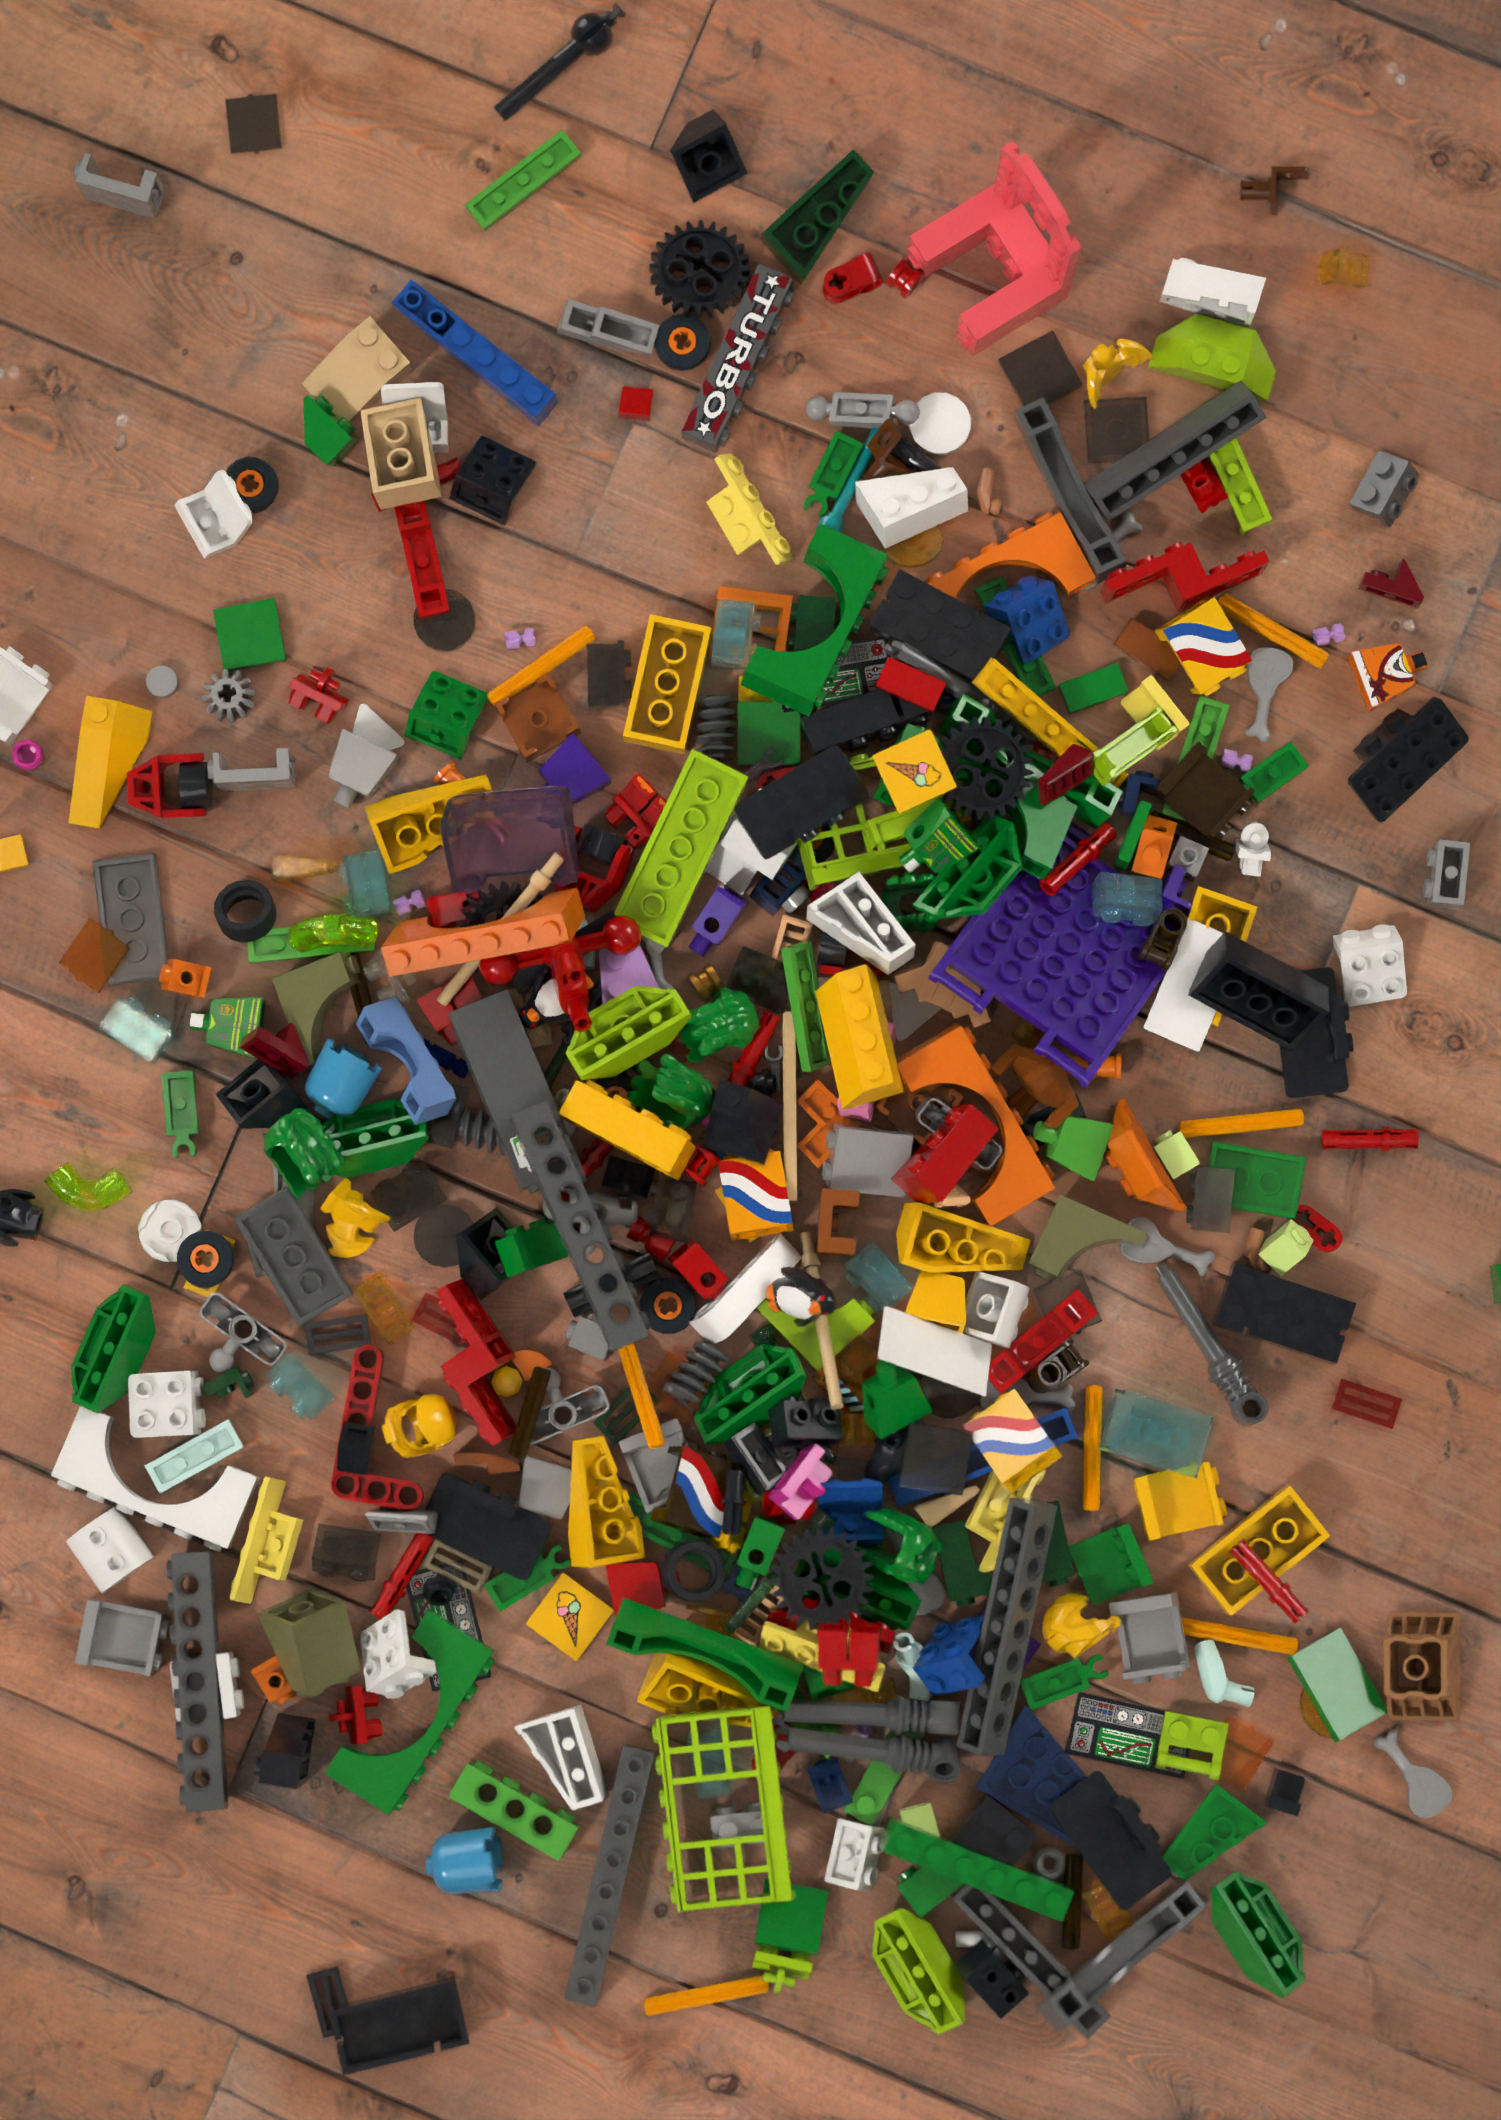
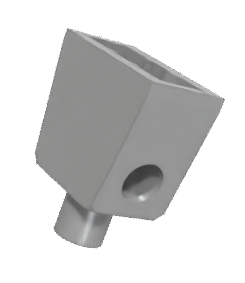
M343 729L328 776L331 781L340 785L333 802L350 809L357 793L371 799L399 760L397 754Z
M526 1456L523 1466L519 1507L529 1510L532 1514L547 1521L549 1517L562 1520L570 1505L571 1469Z

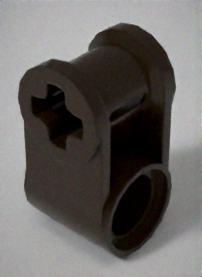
M1176 908L1164 910L1152 926L1137 959L1141 961L1146 959L1160 966L1161 971L1166 973L1177 954L1178 945L1187 928L1188 922L1185 914ZM1164 923L1171 924L1175 931L1167 929Z
M1072 1338L1049 1353L1048 1357L1029 1371L1027 1380L1033 1391L1046 1393L1066 1379H1070L1090 1364L1088 1360H1084L1073 1346L1074 1340ZM1041 1370L1049 1373L1050 1383L1043 1379Z

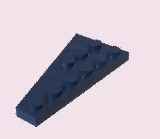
M1024 1704L1010 1728L1005 1754L994 1755L976 1788L1075 1847L1050 1812L1049 1807L1052 1802L1087 1776Z

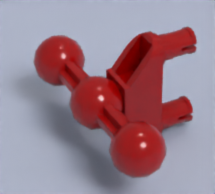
M615 916L604 925L603 931L580 937L574 936L571 942L481 959L479 971L487 982L493 985H505L512 981L519 969L546 963L551 968L557 998L562 1011L570 1016L576 1031L584 1032L591 1028L592 1022L587 1010L589 994L583 954L607 948L616 955H628L640 945L642 933L640 926L634 919L628 916Z

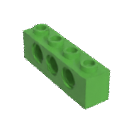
M477 1760L474 1764L469 1761L448 1797L555 1860L560 1861L579 1828V1825L574 1822L577 1817L562 1808L558 1812L547 1806L549 1801L535 1792H532L530 1796L519 1790L521 1784L507 1776H504L503 1780L491 1774L494 1769L486 1763ZM485 1783L492 1784L497 1790L496 1798L491 1801L484 1800L480 1796V1786ZM511 1800L521 1801L525 1808L524 1814L519 1817L511 1816L507 1811L508 1802ZM547 1816L550 1818L552 1829L547 1833L539 1832L534 1825L537 1817Z

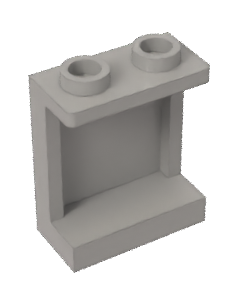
M85 153L83 160L77 161L74 169V178L85 199L156 219L165 192L157 173L144 170L140 186L137 187L100 176V170L91 154Z
M276 748L277 767L227 770L226 760L221 753L213 752V760H208V778L212 779V783L221 792L296 789L295 757L289 748Z
M834 1122L833 1130H828L826 1148L830 1149L829 1161H824L822 1180H826V1185L829 1189L854 1190L865 1194L905 1198V1192L891 1178L911 1157L912 1133L907 1129L896 1128V1131L848 1127Z
M678 1418L660 1425L665 1440V1445L661 1448L651 1450L647 1444L644 1432L618 1442L647 1515L652 1514L653 1508H666L678 1461V1456L667 1453L668 1447L681 1446L682 1442H686Z
M1177 1592L1120 1600L1109 1604L1111 1616H1118L1121 1620L1118 1634L1125 1672L1122 1673L1123 1680L1132 1679V1684L1150 1682L1152 1675L1163 1674V1679L1182 1677V1671L1190 1668Z
M89 1599L86 1602L75 1663L100 1666L152 1677L155 1671L161 1670L164 1653L159 1652L161 1639L166 1640L170 1621L165 1620V1612Z

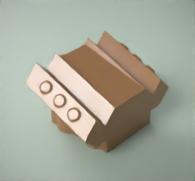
M934 941L927 958L920 954L914 956L913 959L899 967L894 975L900 993L915 989L919 1003L923 1001L932 1003L952 1013L954 1019L969 1014L974 1028L991 1022L998 1006L996 998L993 997L980 1015L973 1010L974 1006L937 981L935 984L928 979L949 949V946L941 942ZM950 966L945 970L980 996L985 992Z
M1389 1613L1387 1638L1384 1639V1695H1387V1710L1390 1720L1459 1721L1462 1709L1460 1701L1462 1688L1460 1656L1462 1646L1459 1638L1462 1625L1459 1613Z

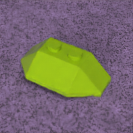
M1197 313L1156 338L1152 351L1154 359L1150 360L1148 365L1150 369L1227 390L1241 380L1256 399L1265 402L1268 401L1276 370L1256 330Z
M634 986L589 1012L592 1022L591 1028L584 1032L575 1030L570 1046H568L565 1054L581 1080L614 1077L670 1045L691 1018V1013L676 989Z
M903 1908L894 1910L874 1921L875 1932L872 1957L904 2013L921 2024L932 2028V2031L938 2035L964 2023V1981L953 1965L952 1959L932 1924Z

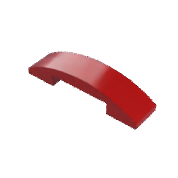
M425 500L394 507L419 618L424 619L449 613V603Z
M1079 1289L1075 1290L1010 1345V1348L1004 1349L990 1361L988 1380L1002 1394L1098 1314V1312Z

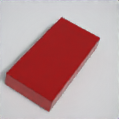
M888 657L875 687L933 713L946 682Z

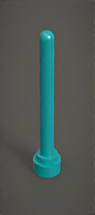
M872 428L831 512H827L826 516L821 517L816 528L821 523L840 533L844 528L842 516L856 490L855 482L861 480L873 456L866 445L879 428Z

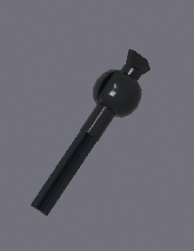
M615 3L611 12L606 11L602 16L594 12L579 16L571 28L570 33L573 39L493 107L500 117L507 121L584 53L588 56H596L607 51L613 40L611 28L617 23V18L626 16L624 11Z

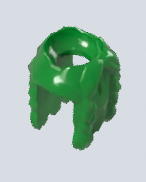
M905 871L902 877L892 876L886 880V886L880 899L907 934L915 931L929 932L936 928L939 919L924 912L905 916L899 908V901L904 895L914 893L920 896L935 879L932 873L922 872L917 876L914 872Z
M723 987L715 993L712 1002L689 1010L691 1018L681 1029L680 1038L682 1039V1044H686V1050L691 1049L686 1059L694 1064L702 1061L706 1056L717 1053L729 1046L746 1047L750 1045L753 1036L760 1027L759 1019L746 993Z
M670 1054L661 1056L660 1062L664 1068L660 1067V1070L652 1066L647 1060L640 1061L636 1067L639 1075L631 1079V1087L635 1091H628L627 1093L628 1101L632 1105L658 1116L667 1127L671 1123L683 1130L700 1124L703 1119L710 1115L715 1090L701 1072H697L678 1062Z
M295 1108L290 1114L283 1115L273 1124L267 1134L263 1133V1151L265 1155L277 1167L278 1173L283 1176L284 1182L288 1184L289 1190L296 1198L304 1195L306 1188L315 1190L320 1185L319 1181L323 1184L327 1183L334 1177L329 1172H332L333 1168L338 1170L346 1164L344 1156L335 1148L332 1140H330L329 1133L324 1131L323 1126L320 1124V1120L305 1109Z
M888 1507L867 1511L865 1516L902 1534L903 1542L898 1555H894L877 1545H864L861 1547L856 1545L854 1548L856 1552L866 1550V1553L860 1559L871 1562L876 1569L881 1570L886 1575H892L902 1582L924 1584L932 1571L935 1570V1561L939 1552L942 1551L943 1544L937 1539L935 1531L930 1525L919 1523L917 1519Z

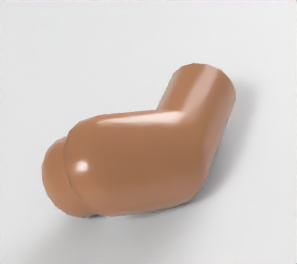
M982 468L980 470L977 495L981 511L984 514L998 515L1002 501L999 498H991L995 471L990 468Z
M1250 1227L1244 1249V1257L1254 1270L1269 1273L1273 1268L1258 1255L1262 1248L1265 1231Z

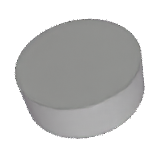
M157 666L149 671L146 677V685L152 695L158 698H168L177 691L178 677L171 668Z
M803 884L781 906L788 913L792 914L812 895L811 891Z

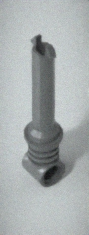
M893 640L891 645L888 643L885 645L884 650L888 655H892L893 659L946 682L944 691L956 698L965 693L991 709L996 719L1002 720L1004 728L1009 725L1013 726L1012 736L1022 735L1019 742L1023 745L1039 741L1031 733L1026 732L1024 727L968 679L906 642Z
M1164 1262L1156 1266L1155 1269L1159 1276L1156 1280L1209 1363L1208 1373L1211 1376L1208 1378L1209 1382L1215 1383L1217 1387L1221 1385L1222 1389L1219 1391L1221 1394L1224 1392L1227 1394L1224 1396V1399H1230L1231 1402L1228 1405L1231 1408L1233 1419L1242 1426H1251L1263 1421L1268 1413V1403L1256 1391L1255 1387L1252 1389L1249 1387L1252 1383L1251 1381L1246 1382L1245 1379L1248 1376L1246 1374L1242 1376L1241 1372L1244 1371L1242 1359L1237 1360L1235 1355L1226 1353L1174 1269L1170 1270ZM1246 1401L1252 1402L1256 1407V1414L1253 1418L1248 1417L1243 1411V1405Z
M897 1695L896 1699H890L886 1703L792 1699L788 1712L784 1711V1718L773 1717V1721L783 1727L784 1721L885 1726L889 1731H895V1735L898 1736L903 1732H908L909 1728H911V1732H916L917 1728H919V1732L923 1733L927 1729V1733L959 1734L961 1702L929 1700L928 1704H926L925 1700H921L920 1704H918L917 1700H912V1704H910L909 1699H904L901 1695Z
M784 1724V1727L779 1726L776 1729V1734L786 1735L785 1741L777 1740L776 1747L783 1752L794 1750L882 1762L889 1769H893L895 1774L908 1771L910 1768L911 1772H916L917 1770L918 1773H923L925 1771L932 1779L941 1783L954 1781L961 1773L959 1747H956L957 1742L954 1739L948 1737L936 1738L929 1742V1744L927 1741H922L920 1744L919 1740H914L912 1743V1740L908 1739L904 1734L885 1741L788 1727V1724Z

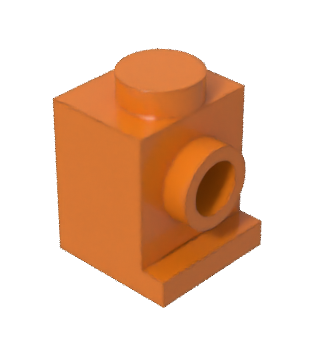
M168 959L167 964L162 965L159 974V982H162L161 990L193 998H205L212 967L178 959ZM183 972L189 974L188 983L186 984L181 980Z
M276 1655L250 1670L269 1703L277 1700L279 1705L296 1696ZM274 1675L281 1678V1685L277 1688L270 1684V1679Z

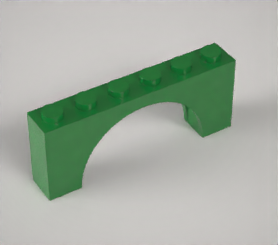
M820 523L807 548L803 563L821 574L832 587L839 604L840 624L825 641L806 650L780 652L757 646L745 669L741 685L810 717L814 707L821 708L828 692L824 690L827 681L830 683L834 682L840 666L836 665L839 657L846 658L852 645V641L848 639L852 632L858 634L865 618L861 616L864 608L868 610L871 608L877 592H874L873 589L876 583L882 585L889 568L884 565L888 554Z
M907 723L899 735L896 744L927 730L921 726H913ZM934 736L939 749H943L944 746L939 742V738ZM969 753L971 756L977 755L976 753ZM961 757L956 758V761L961 764L979 768L981 770L980 774L992 773L1003 780H1007L1006 774L988 770L983 767V763L972 764ZM962 769L958 770L956 780L968 782L967 773ZM881 777L873 798L896 809ZM989 780L985 785V790L995 796L997 786L993 781ZM1027 781L1031 786L1020 789L1025 798H1013L1017 807L1010 809L1005 805V809L1016 828L1023 864L1022 870L1039 879H1043L1054 865L1077 805L1071 803L1065 796L1058 797L1046 806L1039 804L1038 783Z
M431 1609L427 1611L411 1636L426 1650L431 1659L435 1661L439 1677L440 1701L431 1726L417 1742L393 1753L369 1754L357 1751L344 1744L324 1773L388 1815L394 1809L398 1812L402 1809L409 1797L408 1794L404 1793L409 1784L413 1782L417 1785L427 1769L422 1764L428 1754L434 1758L444 1742L439 1738L445 1728L451 1730L461 1714L456 1711L463 1700L469 1703L478 1689V1686L473 1684L478 1675L482 1673L486 1676L495 1662V1659L491 1657L494 1649Z

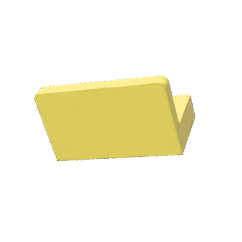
M1152 675L1142 681L1137 689L1120 702L1121 706L1136 724L1160 706L1163 709L1162 713L1172 724V727L1174 725L1177 727L1178 731L1156 750L1163 748L1190 725Z

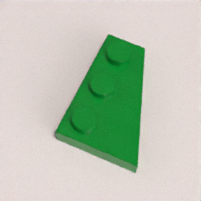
M1215 1783L1161 1857L1172 1872L1186 1881L1231 1847L1242 1842L1251 1833L1262 1828L1267 1822Z

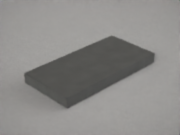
M156 854L92 861L107 985L159 980L161 967L163 964H167L168 952Z
M289 1186L233 1218L298 1327L353 1295L351 1288L297 1198L289 1190Z

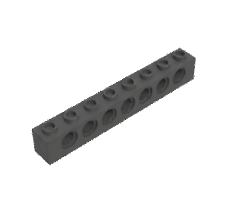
M544 1100L510 1115L509 1120L611 1353L648 1337L647 1329L651 1328L650 1322L644 1310L639 1312L634 1302V1300L638 1299L636 1290L632 1282L626 1283L621 1271L625 1269L623 1260L618 1251L612 1252L608 1241L612 1240L611 1233L605 1222L600 1224L595 1213L600 1210L593 1193L587 1194L583 1182L587 1181L585 1173L580 1164L574 1165L570 1156L574 1149L568 1135L562 1136L557 1124L561 1123V1119L555 1106L549 1107L547 1101ZM539 1129L548 1130L552 1136L551 1143L548 1145L538 1144L534 1137L535 1132ZM558 1158L564 1163L565 1169L562 1174L555 1175L548 1170L547 1163L550 1159ZM569 1187L576 1191L577 1201L575 1203L566 1204L561 1200L560 1192L563 1188ZM585 1217L590 1223L589 1232L581 1234L575 1231L573 1227L574 1219ZM597 1246L602 1250L603 1258L601 1262L592 1263L587 1259L586 1250L588 1247ZM608 1275L615 1280L616 1287L613 1292L607 1293L600 1289L599 1279L601 1276ZM615 1305H623L627 1308L629 1316L625 1322H618L612 1317V1308Z
M1010 1497L974 1662L985 1676V1679L980 1687L968 1690L956 1747L980 1756L1005 1754L1058 1508L1056 1505L1035 1498Z
M213 1551L171 1554V1560L166 1561L167 1579L172 1580L173 1592L168 1593V1607L170 1612H174L175 1625H170L171 1644H176L177 1657H172L173 1676H178L179 1689H174L175 1708H180L181 1721H176L177 1741L182 1740L183 1753L178 1754L179 1773H184L185 1785L180 1786L181 1805H186V1812L225 1810L229 1807L223 1708L216 1654L219 1653ZM189 1575L194 1576L199 1583L197 1591L193 1594L187 1593L183 1588V1581ZM191 1607L197 1609L201 1616L200 1622L196 1626L189 1625L185 1620V1613ZM191 1640H197L202 1645V1654L198 1658L191 1657L187 1652V1645ZM193 1672H198L204 1677V1686L200 1690L193 1689L189 1684V1677ZM195 1704L202 1705L206 1710V1718L203 1722H196L191 1717V1709ZM196 1737H203L207 1740L208 1750L205 1754H198L194 1751L193 1741ZM198 1769H204L210 1775V1782L205 1787L198 1785L195 1781L194 1776Z
M625 1743L623 1745L564 2000L594 2007L597 2005L655 1750Z

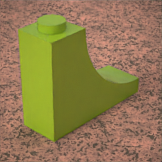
M853 1298L846 1305L827 1315L835 1360L875 1322L871 1317L875 1313L874 1310L863 1299L857 1303ZM764 1299L756 1309L819 1374L823 1373L824 1368L815 1321L806 1326H797L794 1322L797 1319L796 1317L782 1311L773 1312L768 1306L769 1301Z

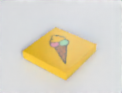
M931 729L872 756L899 814L957 788Z
M563 1572L525 1624L577 1662L614 1609Z

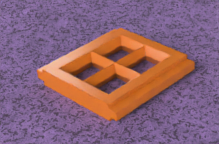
M719 586L708 660L748 665L756 650L751 648L753 632L775 634L774 651L784 652L786 650L793 596ZM727 605L750 608L748 624L726 622ZM756 609L780 612L778 628L755 626ZM724 628L746 630L745 647L723 645Z

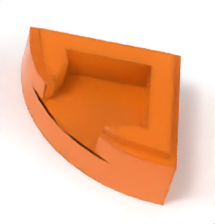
M532 1350L514 1352L516 1358L512 1360L526 1382L531 1379L535 1367L548 1368L553 1365L546 1356Z

